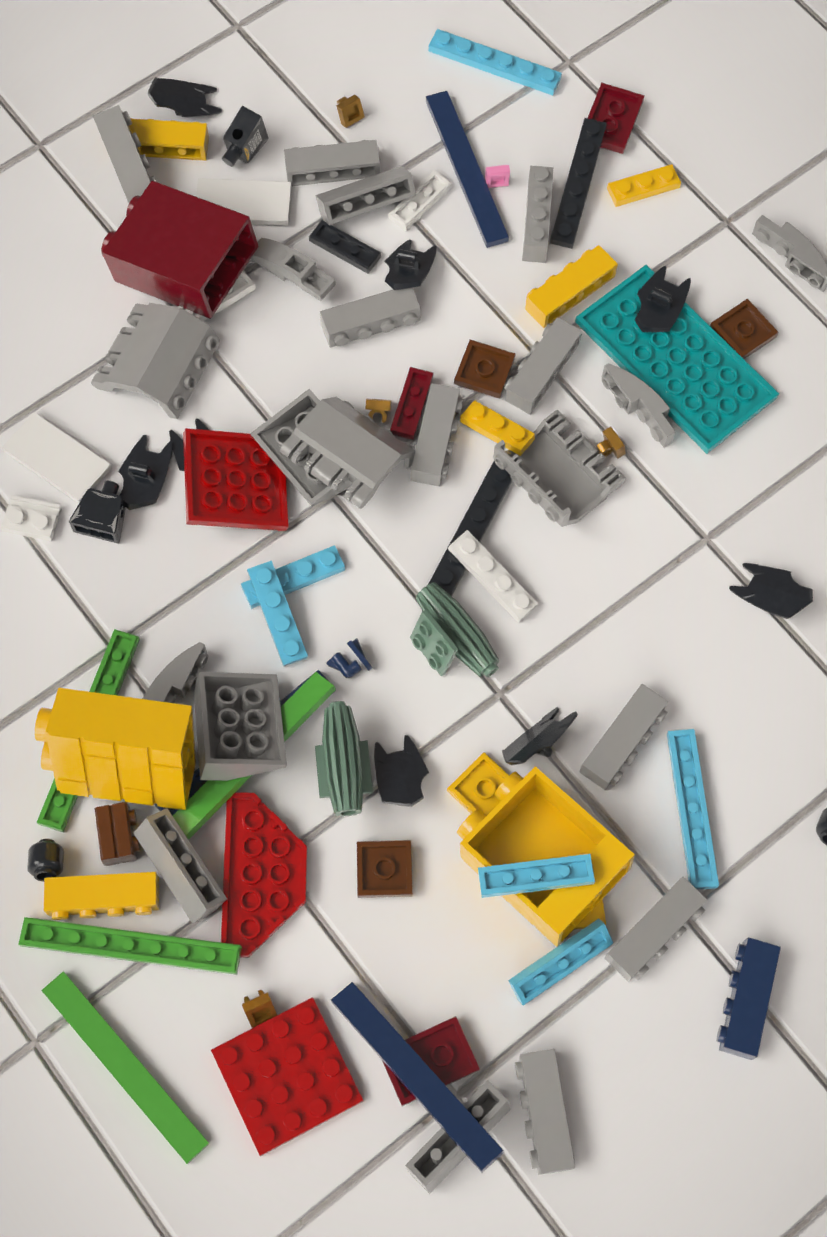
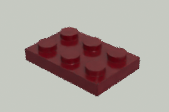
M601 82L588 115V119L607 123L601 148L624 154L645 95Z
M456 1016L405 1039L445 1086L480 1070ZM383 1062L401 1106L417 1100Z

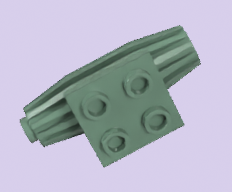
M436 582L428 584L419 591L415 599L421 607L422 613L410 639L414 647L420 650L427 658L431 668L436 670L440 676H443L456 656L479 677L485 675L488 678L499 669L497 664L500 660L483 631L459 602Z
M343 701L331 702L329 707L324 710L322 745L315 746L319 797H330L334 814L340 817H348L362 812L363 794L373 793L368 740L360 741L351 707L345 705Z

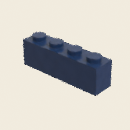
M749 937L742 944H738L735 952V960H738L737 970L732 971L729 979V987H732L731 997L726 998L723 1006V1014L726 1015L724 1026L720 1025L716 1041L720 1042L719 1051L749 1060L758 1057L781 949L780 946Z

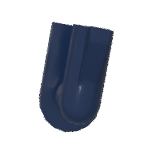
M357 638L354 641L350 640L347 643L367 670L370 671L373 667L367 661ZM340 652L333 655L326 662L329 667L340 671L345 678H352L362 670L356 660L349 664Z

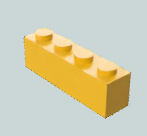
M130 118L132 121V125H129L131 133L136 132L141 146L138 147L140 155L145 154L146 157L206 161L209 143L207 123Z
M600 245L592 250L588 249L576 262L568 263L562 272L556 276H550L541 287L532 289L527 294L525 310L545 328L549 323L551 324L555 321L557 317L562 316L613 279L618 263Z
M156 872L44 878V912L48 916H52L53 920L69 919V915H80V918H95L99 913H107L109 917L124 916V912H135L136 915H150L153 910H159V876Z

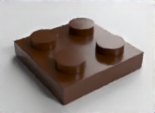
M748 298L710 324V327L743 359L775 339L779 333Z
M470 339L454 378V384L500 399L516 354Z
M411 840L357 842V897H412Z

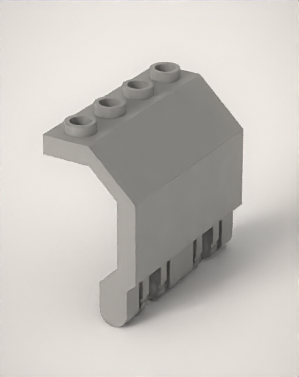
M137 303L127 318L128 323L135 328H121L120 334L117 335L108 354L105 356V361L113 365V368L100 366L91 384L99 390L112 392L114 388L140 392L159 403L170 418L178 419L213 353L217 349L220 339L210 325L180 307L149 303L148 305Z
M338 397L322 399L298 424L293 434L280 448V453L289 459L291 458V461L294 463H298L308 452L311 453L312 456L306 462L304 470L309 473L311 472V475L328 487L331 486V489L336 492L348 480L351 481L353 484L346 490L344 498L348 501L351 500V503L360 509L374 496L380 483L401 460H405L404 467L408 470L412 466L415 450H413L409 443L400 441L393 436L390 430L381 428L368 415H362L349 402L342 401Z
M556 410L545 418L533 432L535 433V440L521 456L511 450L504 451L505 442L502 440L495 445L493 458L500 469H505L511 475L512 481L518 487L522 486L528 492L531 501L539 504L545 510V514L552 522L556 521L563 527L580 521L620 487L626 480V477L619 470L616 471V467L613 464L598 474L594 469L603 463L605 456L602 453L599 454V450L585 436L582 437V433L579 430L564 440L561 435L570 428L571 422L559 410Z

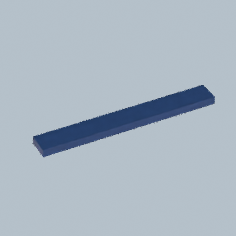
M448 91L426 96V104L486 248L508 242L509 236Z
M353 982L331 999L332 1004L481 1173L504 1154V1150Z

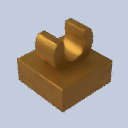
M353 95L349 98L344 96L337 100L338 105L336 107L339 118L345 128L365 117L358 96Z
M367 398L365 409L371 410L368 416L373 420L374 413L379 412L382 414V423H385L387 420V413L385 411L391 410V400Z
M610 426L602 431L604 441L597 445L599 454L602 453L607 457L613 452L617 459L625 455V445L613 428Z
M259 990V996L252 1000L248 996L244 997L245 1003L242 1004V1007L252 1028L277 1016L268 992L264 993V991Z

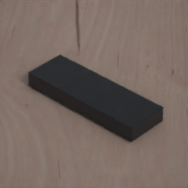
M323 220L320 221L309 236V241L367 274H369L381 258V252L338 228L328 225Z

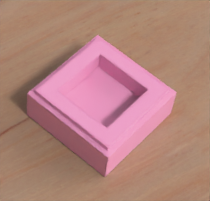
M509 165L486 167L485 181L488 188L509 186Z

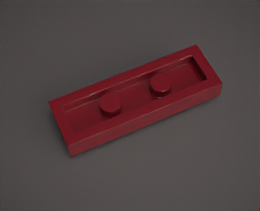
M410 367L390 428L393 435L414 440L433 380V372Z

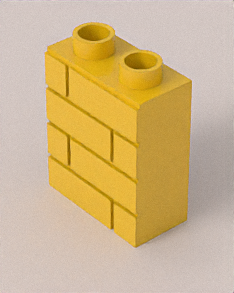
M58 688L53 708H40L35 724L36 741L44 742L41 768L54 772L56 787L60 793L85 797L92 795L93 798L114 801L125 799V802L151 806L157 804L158 807L186 810L196 767L192 706Z
M535 766L524 778L517 772L510 774L500 784L494 794L501 802L487 816L479 809L474 811L461 824L457 834L463 839L460 842L461 858L477 874L479 867L591 854L594 884L502 896L550 942L558 947L631 870L635 854Z

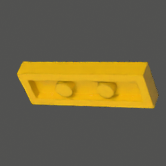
M671 164L608 183L607 190L615 207L678 189L680 188L681 181Z
M475 400L460 416L462 424L496 443L503 440L505 448L519 456L535 440V433Z

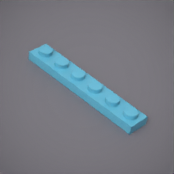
M439 29L436 30L429 44V52L552 96L561 80V72Z
M695 730L668 731L667 741L688 879L697 890L718 888V875Z

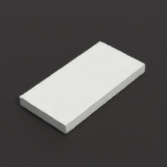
M198 178L196 197L250 217L252 225L289 226L291 182Z
M35 412L2 447L3 452L77 503H80L88 489H94L112 469L110 463Z

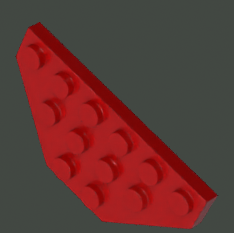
M234 793L227 800L223 893L227 900L222 904L221 943L241 945L240 957H250L306 903L307 846L255 793Z

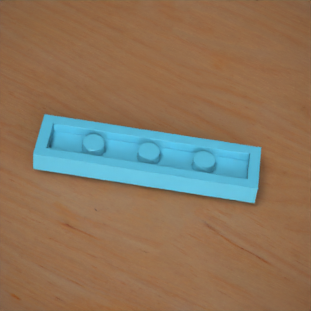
M334 545L275 569L283 592L287 595L345 571V565ZM251 580L241 583L242 590L251 609L260 606Z
M272 560L247 569L283 667L308 658Z
M591 854L478 868L482 898L595 883Z
M597 919L509 979L508 981L518 1001L525 1005L612 945L613 941L605 924L600 919Z

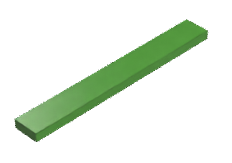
M114 629L89 692L118 696L140 641L139 636ZM54 778L36 823L64 833L78 795L60 793L57 790Z
M317 672L281 706L284 742L336 690L332 683ZM252 775L228 781L208 780L188 800L186 810L179 809L173 815V818L189 840Z
M24 917L18 943L22 947L233 975L238 973L242 950L241 945L28 917Z
M64 971L41 990L186 1164H189L210 1144Z

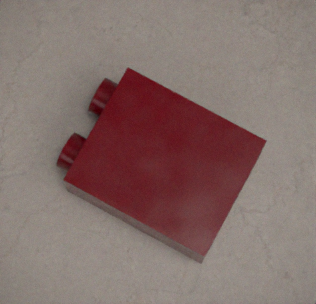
M151 181L141 196L137 195L131 199L127 207L126 218L117 231H111L105 236L101 252L115 282L211 319L259 246L249 216Z

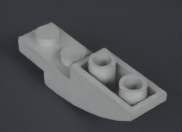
M761 215L756 221L752 235L760 242L766 243L778 254L788 258L785 267L793 274L799 275L812 287L824 292L827 288V264L816 247L790 223L786 222L780 227Z
M261 237L257 242L259 247L251 257L253 261L281 280H290L319 301H322L336 285L335 279L318 269L315 261L297 250L267 238Z
M609 363L604 365L601 378L602 383L606 389L612 391L618 406L624 408L628 415L637 410L639 419L647 424L655 441H659L663 448L672 444L676 432L667 421L670 408L651 387L633 374Z
M199 642L172 660L155 678L142 699L175 703V694L185 698L187 692H191L195 686L197 679L195 676L199 668L203 669L208 660L205 644Z

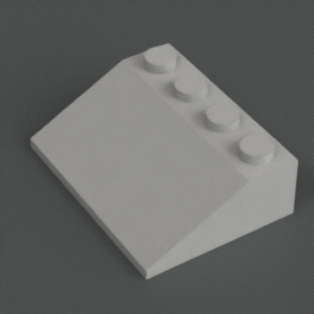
M308 389L250 434L313 507L348 489L353 483L348 480L336 492L331 489V486L328 487L311 475V472L309 473L304 470L306 462L312 456L311 453L308 452L298 463H294L291 461V458L289 459L280 453L283 443L293 434L298 424L320 402L315 394Z
M198 672L194 686L200 780L228 781L286 768L287 762L277 674Z

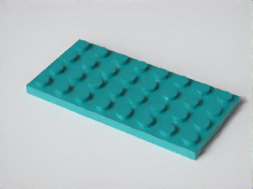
M644 265L577 315L575 323L621 369L633 374L651 387L670 408L668 416L708 454L775 401L779 393L687 303H684L681 313L670 332H642L635 322L641 307L637 293L655 274L652 269Z

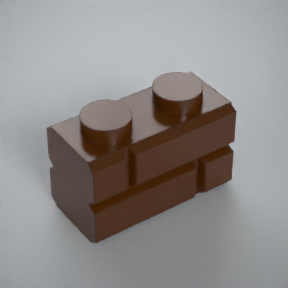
M127 802L94 808L101 862L104 866L136 861V852L141 851V846L133 833V826L137 825L135 809L130 810Z

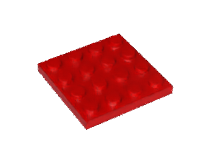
M185 428L183 441L186 524L286 531L289 527L286 476L251 434Z
M313 997L211 1049L260 1157L364 1102Z

